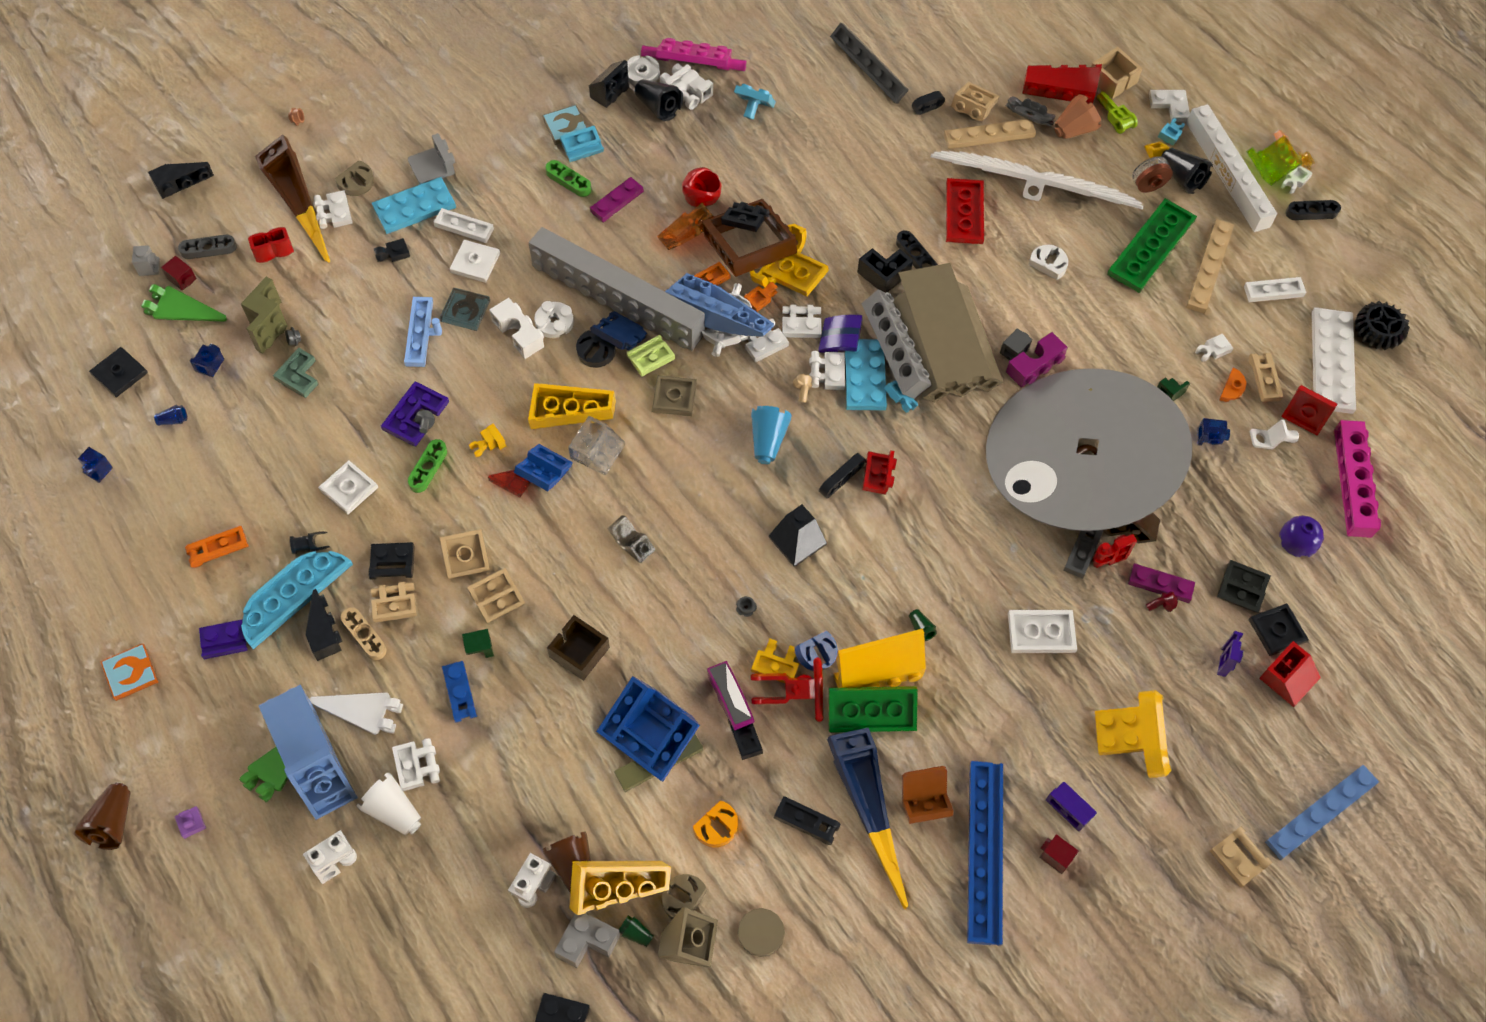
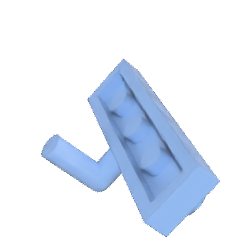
M413 297L404 359L406 367H425L429 336L442 335L439 319L433 318L431 321L432 297Z

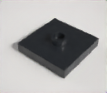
M122 347L118 348L89 371L116 398L148 373Z

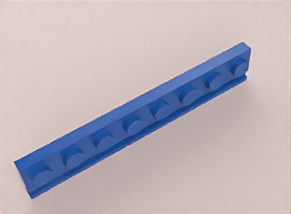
M970 762L967 943L997 946H1002L1003 944L1002 763Z

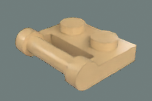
M1242 826L1210 850L1212 855L1240 888L1273 863L1245 834L1246 830ZM1236 839H1238L1243 844V846L1249 851V853L1255 858V860L1259 863L1258 866L1255 867L1251 863V861L1245 856V854L1239 849V847L1234 843Z

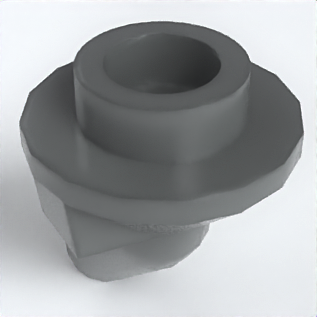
M421 410L415 416V423L420 425L419 431L425 434L435 423L434 415L428 410Z

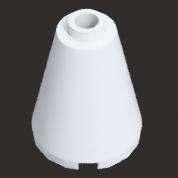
M388 772L384 775L387 779L383 782L379 779L361 798L364 801L363 805L358 803L357 808L404 835L408 833L413 834L421 826L419 822L421 817L394 777Z

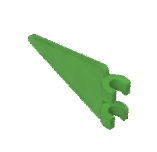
M152 284L149 292L153 293L151 296L153 299L159 300L158 304L156 305L149 300H144L141 305L142 308H145L144 314L153 315L154 319L220 322L227 320L226 315L171 286L163 289L158 285Z
M277 747L248 766L249 771L244 773L239 779L249 791L256 786L259 779L262 780L264 783L259 785L255 792L265 802L271 799L275 790L281 791L288 780L284 771L286 767Z

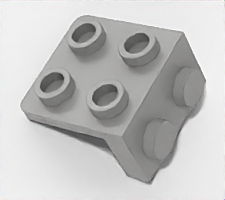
M439 133L432 135L434 148L408 157V162L419 184L455 174L453 167L455 163L452 152L448 153L447 142L445 139H441Z

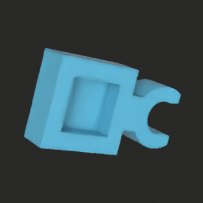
M1176 118L1170 124L1167 123L1158 135V138L1171 145H1174L1180 138L1185 123L1177 125L1175 123Z
M896 380L885 386L884 389L895 403L900 402L902 409L906 413L918 406L916 400L902 394Z

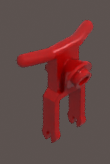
M817 657L813 661L814 678L805 674L797 678H790L786 673L751 674L752 681L784 680L786 690L785 697H753L751 699L752 704H786L790 699H814L815 720L817 722L823 721V673L821 658Z

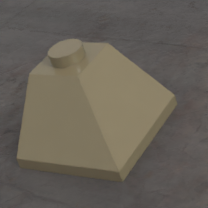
M685 907L681 908L662 931L658 956L677 963L711 967L718 920Z

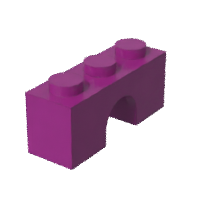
M1051 332L1037 342L1034 353L1039 358H1030L1022 352L1008 362L1006 373L1021 388L1026 384L1030 385L1040 374H1046L1053 365L1062 363L1066 358L1065 354L1068 347Z

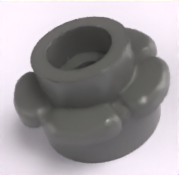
M293 327L290 330H285L288 345L297 346L298 342H301L299 331L294 330Z
M748 596L740 598L736 603L737 613L745 617L753 615V612L757 609L754 600Z

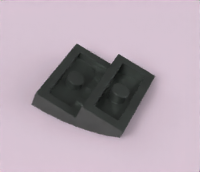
M1230 560L1217 597L1259 613L1271 575Z

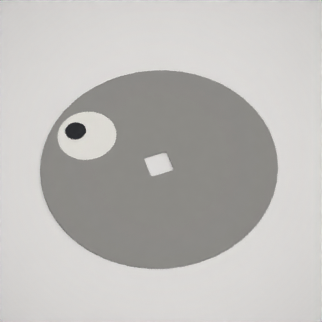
M1106 369L1064 371L1049 375L1026 386L1010 398L1001 408L990 427L986 444V459L990 475L1006 500L1019 511L1037 521L1058 528L1081 531L1116 528L1140 520L1163 506L1180 488L1187 475L1192 458V438L1188 423L1171 398L1159 388L1143 379L1127 373ZM1080 438L1099 440L1097 455L1077 454L1078 440Z

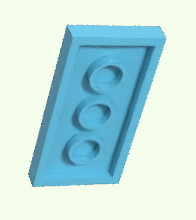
M442 177L372 202V206L386 234L438 215L441 208L446 210L456 208V204Z
M859 339L857 352L845 351L846 410H886L887 408L886 390L884 389L886 386L885 357L878 339Z

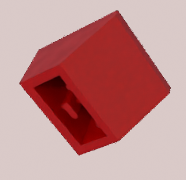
M1292 641L1259 679L1292 707H1295L1321 677L1311 655Z

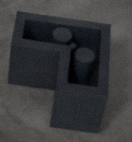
M872 248L859 258L857 272L875 288L886 293L901 282L898 272L912 269L913 260L900 249L885 259Z

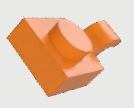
M770 282L763 289L758 285L747 293L744 298L750 301L752 309L758 312L771 302V297L778 293L775 290L778 286L774 282Z

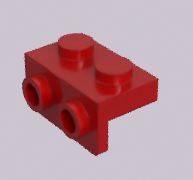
M890 450L889 455L868 451L862 490L886 495L888 489L893 487L895 477L891 475L897 463V459L894 458L895 451Z

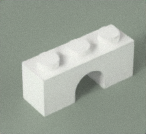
M507 298L489 309L492 322L502 333L509 329L519 330L512 335L513 344L525 359L544 347L542 331L533 326L529 316L523 315L520 306L516 302L513 303Z

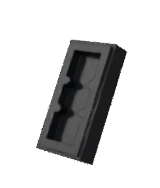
M728 719L741 759L745 760L763 754V749L753 723L734 730Z

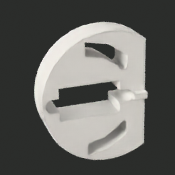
M1042 245L1032 252L1029 266L1058 280L1066 272L1068 257L1057 246ZM1056 253L1057 258L1054 263L1047 265L1046 259L1050 254Z

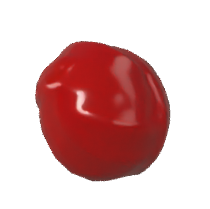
M700 167L691 170L682 182V192L685 200L693 207L711 206L717 202L721 195L722 185L719 176L708 168Z

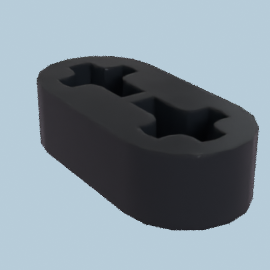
M934 91L914 100L912 108L917 115H921L941 107L945 102V97L940 91Z

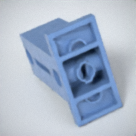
M301 685L291 688L287 692L259 705L286 767L284 771L315 820L358 798L344 773L315 708Z

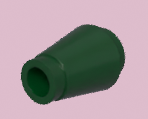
M919 609L913 610L909 614L914 630L923 629L925 641L932 639L937 634L936 626Z
M628 915L619 928V932L623 934L621 937L645 947L649 945L654 937L635 916L632 918Z

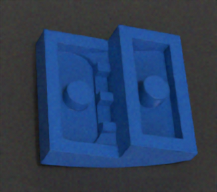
M538 444L528 451L525 460L515 466L514 473L548 492L567 473L573 462Z

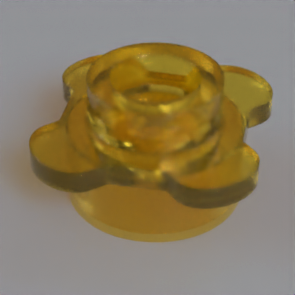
M1308 151L1303 154L1298 152L1300 156L1298 162L1300 165L1311 170V165L1315 163L1311 154Z

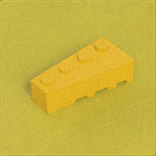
M534 383L528 417L531 429L613 419L616 403L615 393L611 390Z
M573 861L569 909L576 915H581L593 909L599 910L611 904L628 902L629 899L636 897L642 898L667 891L670 884L671 866L663 861Z

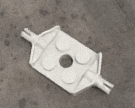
M735 283L733 291L729 294L752 308L750 301L739 295L742 285ZM707 328L706 332L702 331L704 339L714 344L711 353L714 357L716 355L717 357L720 356L722 348L740 343L743 336Z

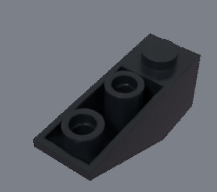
M208 162L164 164L148 172L162 199L214 176Z
M314 589L305 635L313 655L319 661L342 651L339 643L343 642L339 631H334L332 627L336 623L331 612H326L325 607L328 606L324 594L319 595L318 591Z

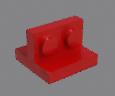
M1300 385L1281 417L1318 436L1338 404Z

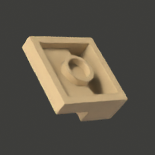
M967 82L955 93L951 107L959 113L970 115L974 120L983 121L989 115L991 108L998 103L1000 96Z

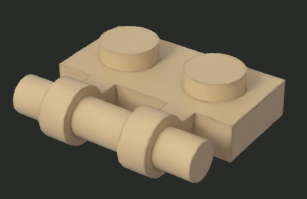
M398 582V585L386 586L385 584L379 585V588L371 589L372 597L380 596V599L371 600L374 623L417 616L416 596L414 593L407 594L409 591H415L414 582ZM399 593V596L388 597L390 594Z

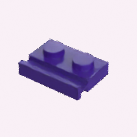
M243 619L199 628L202 658L205 660L248 651L247 641L241 626Z
M1234 631L1222 646L1221 650L1224 652L1220 656L1217 675L1226 677L1230 671H1234L1236 664L1241 662L1243 650H1240L1242 642L1239 640L1242 638L1243 633Z

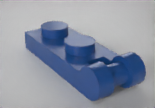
M459 661L442 666L455 723L461 722L463 718L470 717L472 719L477 717L464 662ZM467 705L466 709L459 710V707Z

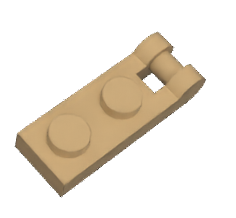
M1263 353V355L1250 354L1249 364L1252 365L1261 402L1281 401L1283 394L1271 353Z

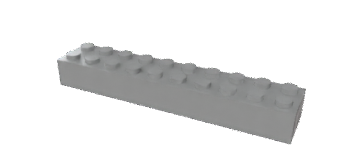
M543 227L529 241L532 266L538 271L542 270L553 279H558L568 287L579 290L583 295L596 299L600 304L611 307L615 312L624 314L633 322H639L648 330L661 334L662 337L676 342L682 348L693 351L702 339V331L705 332V313Z

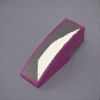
M725 661L707 668L709 681L733 729L737 730L754 723V717L728 662Z

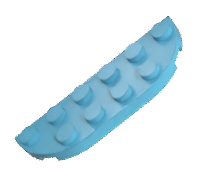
M333 551L309 552L293 560L258 589L248 600L243 610L242 632L250 647L255 649L311 601L314 589L318 593L323 591L353 565L352 561L344 555Z

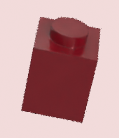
M176 255L161 267L166 278L182 291L197 279L192 268Z
M1056 834L1052 840L1047 838L1040 847L1043 853L1039 858L1063 874L1079 850Z

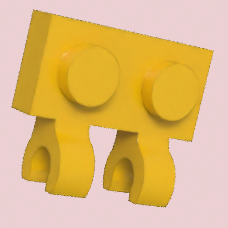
M769 638L765 652L758 650L751 672L756 674L786 673L790 678H795L799 668V664L794 662L796 658L795 647L789 646L785 659L775 656L774 653L778 641ZM776 680V681L785 683L784 680Z

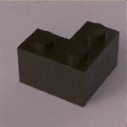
M1151 513L1130 524L1105 529L1104 532L1108 536L1134 534L1138 544L1154 542L1157 540L1160 519L1154 513Z

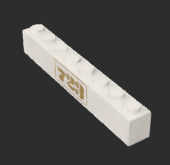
M1208 104L1193 108L1186 124L1209 161L1213 164L1214 169L1253 232L1270 228L1277 212Z

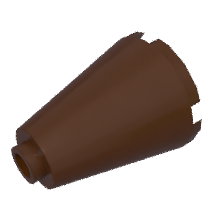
M123 783L110 784L76 825L74 834L80 841L90 846L92 842L100 844L98 848L103 850L119 848L123 839L131 794L128 787Z
M586 831L581 832V838L572 835L551 844V850L547 847L543 848L545 856L569 892H571L573 861H591Z

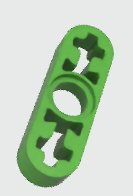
M551 160L546 164V174L550 179L580 197H586L591 193V182L587 178L557 160ZM566 176L573 177L571 181L564 180Z
M435 439L426 447L408 477V484L413 492L421 493L427 489L447 455V447L444 441ZM441 447V451L437 450L436 453L434 452V449ZM426 462L433 463V467L429 470L422 468ZM421 478L422 483L415 485L414 481L418 482Z

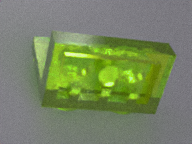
M1285 135L1263 151H1257L1253 147L1246 151L1262 178L1271 186L1303 164Z

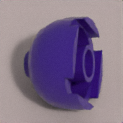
M1300 515L1291 518L1283 525L1279 532V537L1281 536L1282 547L1289 554L1295 557H1310L1320 549L1324 540V531L1316 519Z

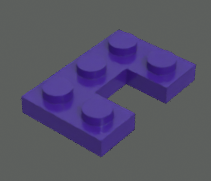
M414 381L382 423L381 429L416 447L425 435L419 431L420 425L412 421L416 414L422 408L439 417L449 403V398Z

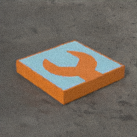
M143 643L100 661L112 696L116 701L158 683L149 654Z

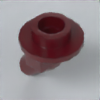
M1170 591L1162 593L1161 597L1147 603L1146 606L1149 611H1152L1163 605L1167 612H1172L1177 607L1178 598L1174 592Z

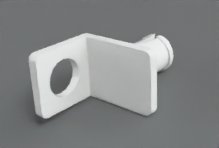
M1282 419L1269 430L1251 429L1249 431L1253 447L1273 450L1283 441L1295 443L1299 439L1298 431L1287 430L1285 420ZM1257 434L1264 438V443H1260L1257 440Z

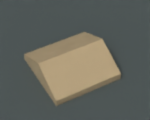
M482 529L440 537L448 579L490 570Z

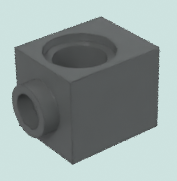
M1017 328L1003 342L1000 354L1008 360H1012L1020 353H1026L1029 350L1032 338Z

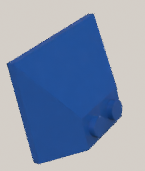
M632 676L596 732L663 782L700 724L691 714L661 692Z

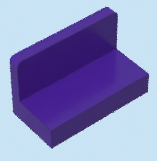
M1062 782L1046 798V801L1079 832L1097 814L1065 782Z

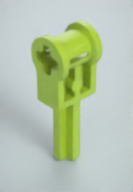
M1103 91L1097 95V100L1108 111L1107 119L1114 126L1118 134L1124 133L1126 129L1137 127L1138 120L1136 115L1130 112L1125 105L1118 107Z

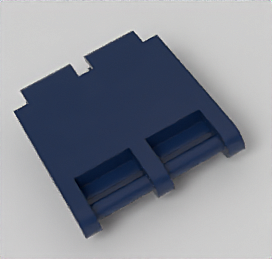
M615 311L610 312L607 318H602L599 324L590 327V331L621 350H631L637 343L645 339L647 334L643 330L644 327Z

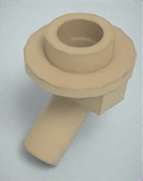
M800 374L793 380V386L800 389L798 400L800 402L806 403L808 390L812 387L810 375Z

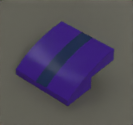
M838 315L825 318L819 353L838 352L839 350L857 352L863 321L862 315Z

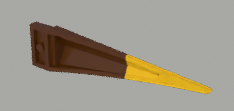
M282 134L259 152L255 158L261 171L296 216L324 260L330 263L296 152L293 151L288 138Z

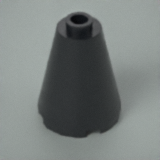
M644 79L635 85V95L660 120L670 121L676 116L675 112L677 109L680 110L682 107L683 93L677 86Z
M1174 148L1165 150L1161 156V163H1166L1171 167L1173 171L1172 176L1188 194H1194V190L1202 189L1212 175L1210 167H1213V164L1207 159Z

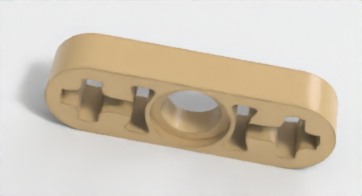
M352 607L345 609L341 614V621L370 659H382L387 651L384 642L359 610ZM350 615H352V617H355V620L358 623V625L355 626L353 622L348 619V617ZM363 629L369 630L370 633L366 638L361 639L358 637L359 631ZM373 642L377 648L379 647L380 651L377 653L373 651L369 643Z

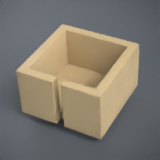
M1119 47L1094 61L1091 67H1095L1096 64H1102L1098 87L1111 99L1123 93L1124 89L1127 90L1137 84L1142 71V67Z

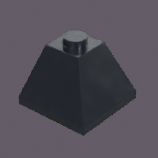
M803 504L788 513L769 535L770 540L793 567L827 545L816 519Z

